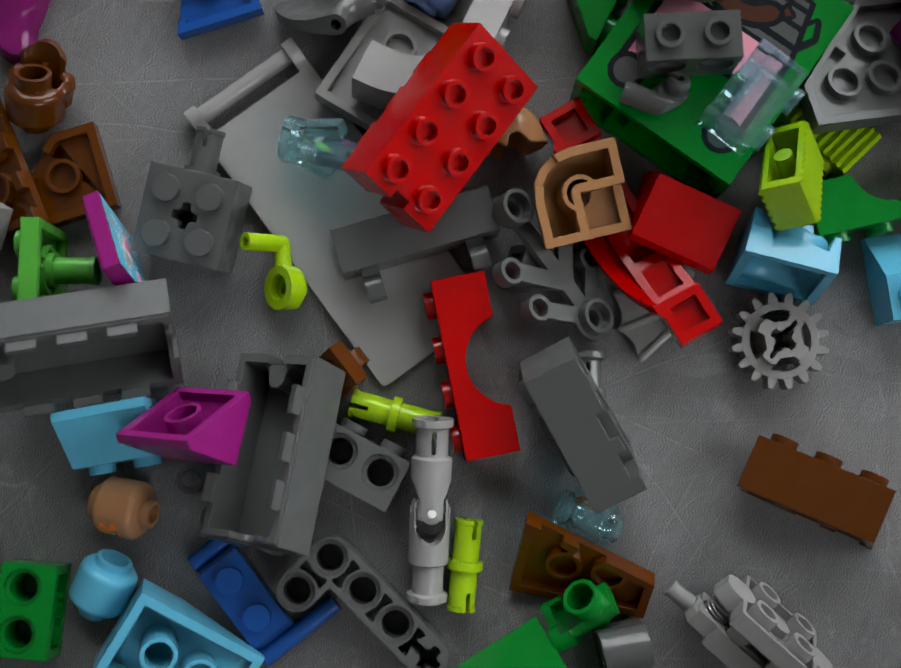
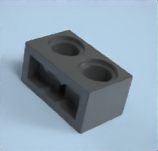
M740 9L643 14L635 33L638 79L667 78L668 74L673 71L683 72L688 77L732 74L744 57Z
M344 417L341 424H335L332 443L340 438L349 440L353 446V456L349 462L340 465L332 460L329 453L324 480L387 512L411 467V462L405 459L408 450L385 438L381 445L365 438L368 431L367 428ZM378 459L389 461L394 469L392 481L385 486L375 484L369 476L370 466Z

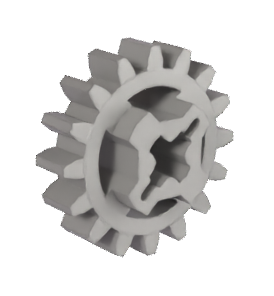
M774 292L764 295L763 305L756 298L749 301L747 307L750 314L742 310L735 314L734 317L741 326L728 329L727 334L737 338V344L730 346L727 350L728 353H739L741 359L734 365L736 370L745 367L750 370L746 381L752 383L761 377L763 378V389L770 390L774 388L778 380L781 390L792 389L793 379L798 384H805L810 381L806 370L817 372L822 369L821 364L815 358L816 356L829 353L828 348L819 345V339L828 336L829 331L817 330L815 324L823 316L821 313L811 316L806 313L809 301L804 300L795 306L793 305V294L786 293L777 302V298ZM766 313L785 314L783 318L774 323L767 318H761ZM800 329L803 330L805 336V344H803ZM783 331L780 343L785 348L773 351L776 340L772 335ZM750 338L754 340L755 355H753L750 347ZM779 360L794 365L793 368L787 371L771 370L772 366L776 365Z

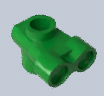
M580 579L571 583L566 588L563 598L559 595L541 604L542 614L549 627L550 640L559 653L580 643L579 638L591 630L606 627L611 619L620 613L609 586L605 582L595 585L587 579Z

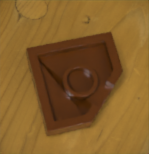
M92 121L50 134L42 148L44 154L31 175L49 218V223L59 228L87 219L82 203L83 196L97 190L112 211L122 208L98 126Z

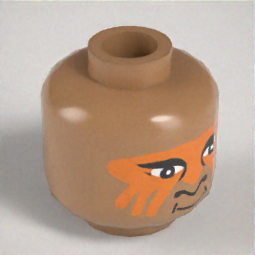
M119 475L111 476L105 479L103 483L97 484L90 493L87 503L88 516L92 518V523L97 531L128 540H135L143 536L148 528H153L159 519L161 510L160 503L156 501V493L152 485L144 481Z

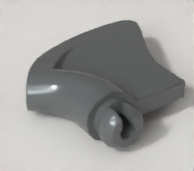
M294 0L275 6L274 10L277 18L291 28L320 35H340L352 24L375 14V10L384 8L387 0Z

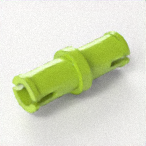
M356 388L350 401L352 406H349L348 409L349 417H357L386 425L387 431L395 432L397 428L417 434V427L412 425L413 417L422 415L442 416L440 411L436 412L404 403V398L395 396L394 400L362 392Z
M455 517L453 553L447 564V569L451 570L446 610L466 614L467 610V613H475L477 576L479 572L483 571V561L479 560L484 520Z

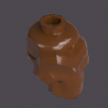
M42 39L20 51L21 63H17L9 69L6 74L8 83L4 88L5 110L8 120L17 127L34 134L47 132L62 121L65 109L72 104L73 92L76 89L74 76L66 72L67 58L60 45L54 40Z

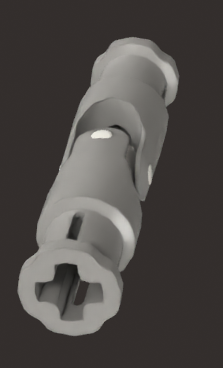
M422 415L412 418V425L417 427L416 454L411 457L410 478L414 483L418 496L417 503L416 498H413L409 513L408 562L412 564V587L407 591L406 600L417 605L436 606L446 603L448 593L443 590L444 565H447L449 562L450 505L445 497L452 480L453 458L448 455L449 429L454 426V419L437 415ZM416 519L429 525L437 524L443 520V524L436 534L425 536L416 531Z

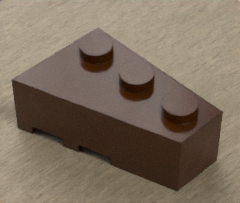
M773 433L770 439L759 435L737 485L739 489L784 511L820 524V527L828 531H837L860 541L859 545L872 550L896 492L887 487L889 480L863 469L860 475L841 469L843 461L820 451H817L814 457L797 451L799 444L782 435Z

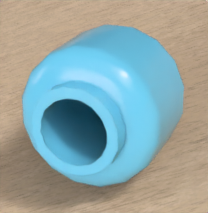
M102 549L98 553L84 557L69 589L70 600L78 608L81 616L91 621H102L107 618H115L123 613L138 582L137 572L132 566V560L128 556L116 550Z

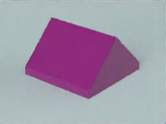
M177 387L115 435L118 443L163 458L236 466L251 397L249 391Z

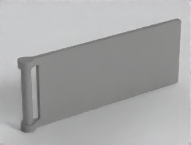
M290 37L280 44L282 49L200 107L196 108L193 105L183 113L195 130L197 126H203L209 130L208 122L290 64H293L299 71L296 75L218 129L226 133L219 162L232 180L252 187L249 204L271 234L284 235L289 238L292 263L301 270L310 288L353 347H360L370 360L366 365L380 384L386 387L434 352L431 338L439 336L436 319H427L423 301V293L430 292V281L463 275L465 273L448 251L380 270L388 299L370 304L362 276L349 280L344 279L330 230L389 214V212L380 204V200L384 195L367 192L341 168L358 146L357 143L363 135L352 121L315 100V91L321 84L322 79L308 62L295 41Z

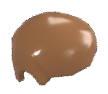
M523 107L487 156L494 155L497 159H502L503 151L506 147H513L520 155L527 156L547 145V138L535 114Z

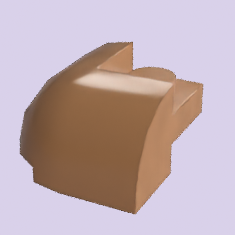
M615 137L564 149L553 154L539 169L533 185L534 207L545 250L632 229L621 185L625 183V178Z

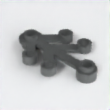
M512 188L498 196L492 209L495 222L501 227L513 229L541 268L521 264L519 260L513 257L505 258L493 267L492 275L496 284L502 288H510L520 283L559 292L568 305L552 303L545 296L535 294L523 300L520 304V314L523 320L530 325H536L545 320L569 324L573 326L578 336L586 341L595 342L603 339L614 324V314L610 305L599 298L598 269L600 267L586 246L574 253L573 244L554 248V253L551 249L545 250L542 237L530 222L534 213V205L530 196L519 188ZM584 256L588 260L589 266L586 264ZM505 267L511 272V278L506 274ZM573 269L581 275V290L573 281ZM533 304H534V305L537 307V309H538V312H539L538 315H537V314L535 313V311L533 310Z

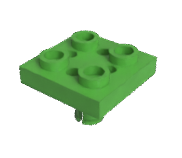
M20 217V230L15 232L13 240L14 252L16 257L19 258L18 276L13 278L11 287L13 301L66 293V284H100L102 270L98 256L67 257V233L40 217Z

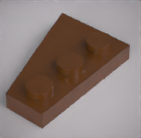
M530 511L527 512L510 578L509 590L553 599L559 595L563 598L566 588L576 580L587 579L595 585L605 582L613 593L620 614L644 618L655 586V573Z

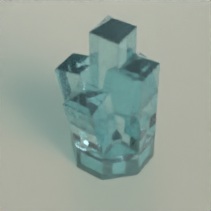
M289 115L283 122L279 136L278 157L282 162L301 166L325 179L333 174L335 169L344 171L341 168L358 144L357 142L348 141L349 138L346 134L348 128L343 118L305 119Z

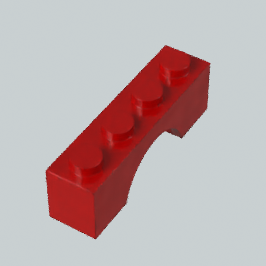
M484 270L430 281V292L423 293V301L427 319H436L439 336L433 337L431 340L436 364L445 363L448 381L440 382L445 409L454 408L457 425L449 429L454 454L462 452L463 458L467 462L521 451L512 406L493 401L484 396L472 383L466 368L465 355L470 337L478 326L493 316Z

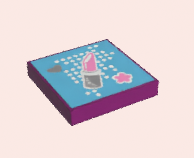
M98 190L83 196L82 203L101 270L114 286L146 281L138 253L131 250L133 238Z

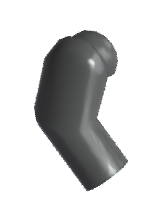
M680 71L669 73L667 80L651 89L627 80L619 103L651 115H663L685 102L689 96L691 80L685 73Z

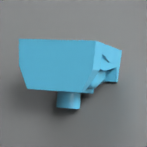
M756 207L741 232L725 284L763 294L774 292L778 298H781L786 293H792L794 302L800 303L807 300L810 302L809 306H812L838 275L842 238L835 237L828 247L827 241L822 236L814 235V226L811 225L778 231L773 229L774 223L770 222L771 216L768 218L762 208Z

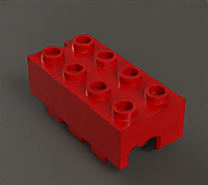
M480 22L452 23L433 49L426 53L412 71L413 75L406 84L399 88L385 106L386 110L379 119L373 122L357 143L358 146L341 167L367 192L384 195L380 200V204L406 227L428 233L432 230L538 88Z

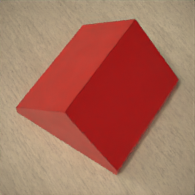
M646 171L642 177L631 223L632 229L629 231L628 239L710 275L721 257L742 210L661 173Z

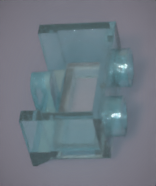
M763 38L746 62L730 78L718 96L706 107L695 124L708 130L739 156H742L750 146L758 152L776 130V128L769 124L779 110L787 116L804 96L805 92L799 86L810 73L767 39Z

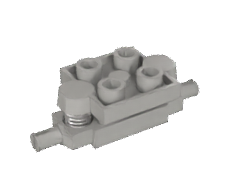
M729 574L715 584L713 597H710L704 591L694 596L676 578L663 591L664 595L669 597L683 610L687 622L703 636L701 643L729 668H833L828 658L817 648V635L812 624L799 613L793 615L781 604L779 596L768 584L764 582L757 583L748 574L741 580Z

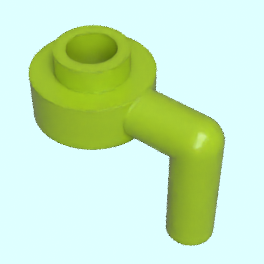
M242 233L240 237V247L242 250L273 252L274 267L269 270L264 284V293L268 305L274 310H296L299 308L307 294V282L301 270L292 266L289 238L284 235Z

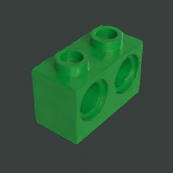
M21 558L2 562V567L0 568V657L46 662L61 655L72 563ZM27 573L34 576L38 584L34 597L28 595L23 588V580ZM21 620L27 622L31 627L32 638L29 643L24 642L18 635L17 627Z

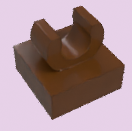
M340 340L330 346L319 357L346 372L340 401L346 398L368 377L362 366L370 360L360 347L349 352Z

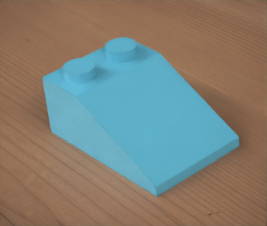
M143 578L128 602L127 607L96 654L93 668H260L265 660V656L184 599Z

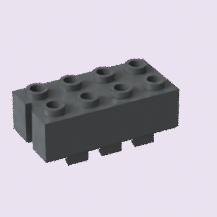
M166 278L0 303V413L23 410L24 416L28 417L54 412V404L73 401L74 409L103 404V396L121 393L122 400L142 396L148 397L151 396V388L184 383L180 349Z
M241 353L235 381L228 380L226 390L249 391L251 404L236 466L216 464L214 473L207 472L201 501L207 502L200 533L201 537L235 546L309 556L346 375L345 371L315 356L286 355L283 361L271 354Z

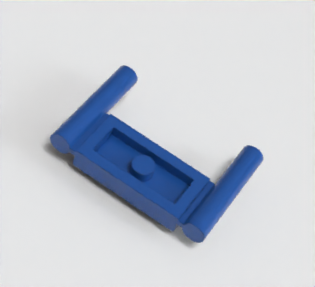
M210 539L187 557L191 566L200 574L198 577L248 644L265 656L263 662L267 666L276 662L342 609L337 600L330 595L297 622H294L239 547Z

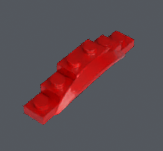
M579 97L539 118L545 135L554 147V154L572 146L602 140L601 131ZM625 182L621 185L630 223H632L637 200ZM630 230L583 241L587 250L607 278L634 303L649 312L659 315L680 348L685 347L722 325V318L700 284L692 280L680 263L628 239Z

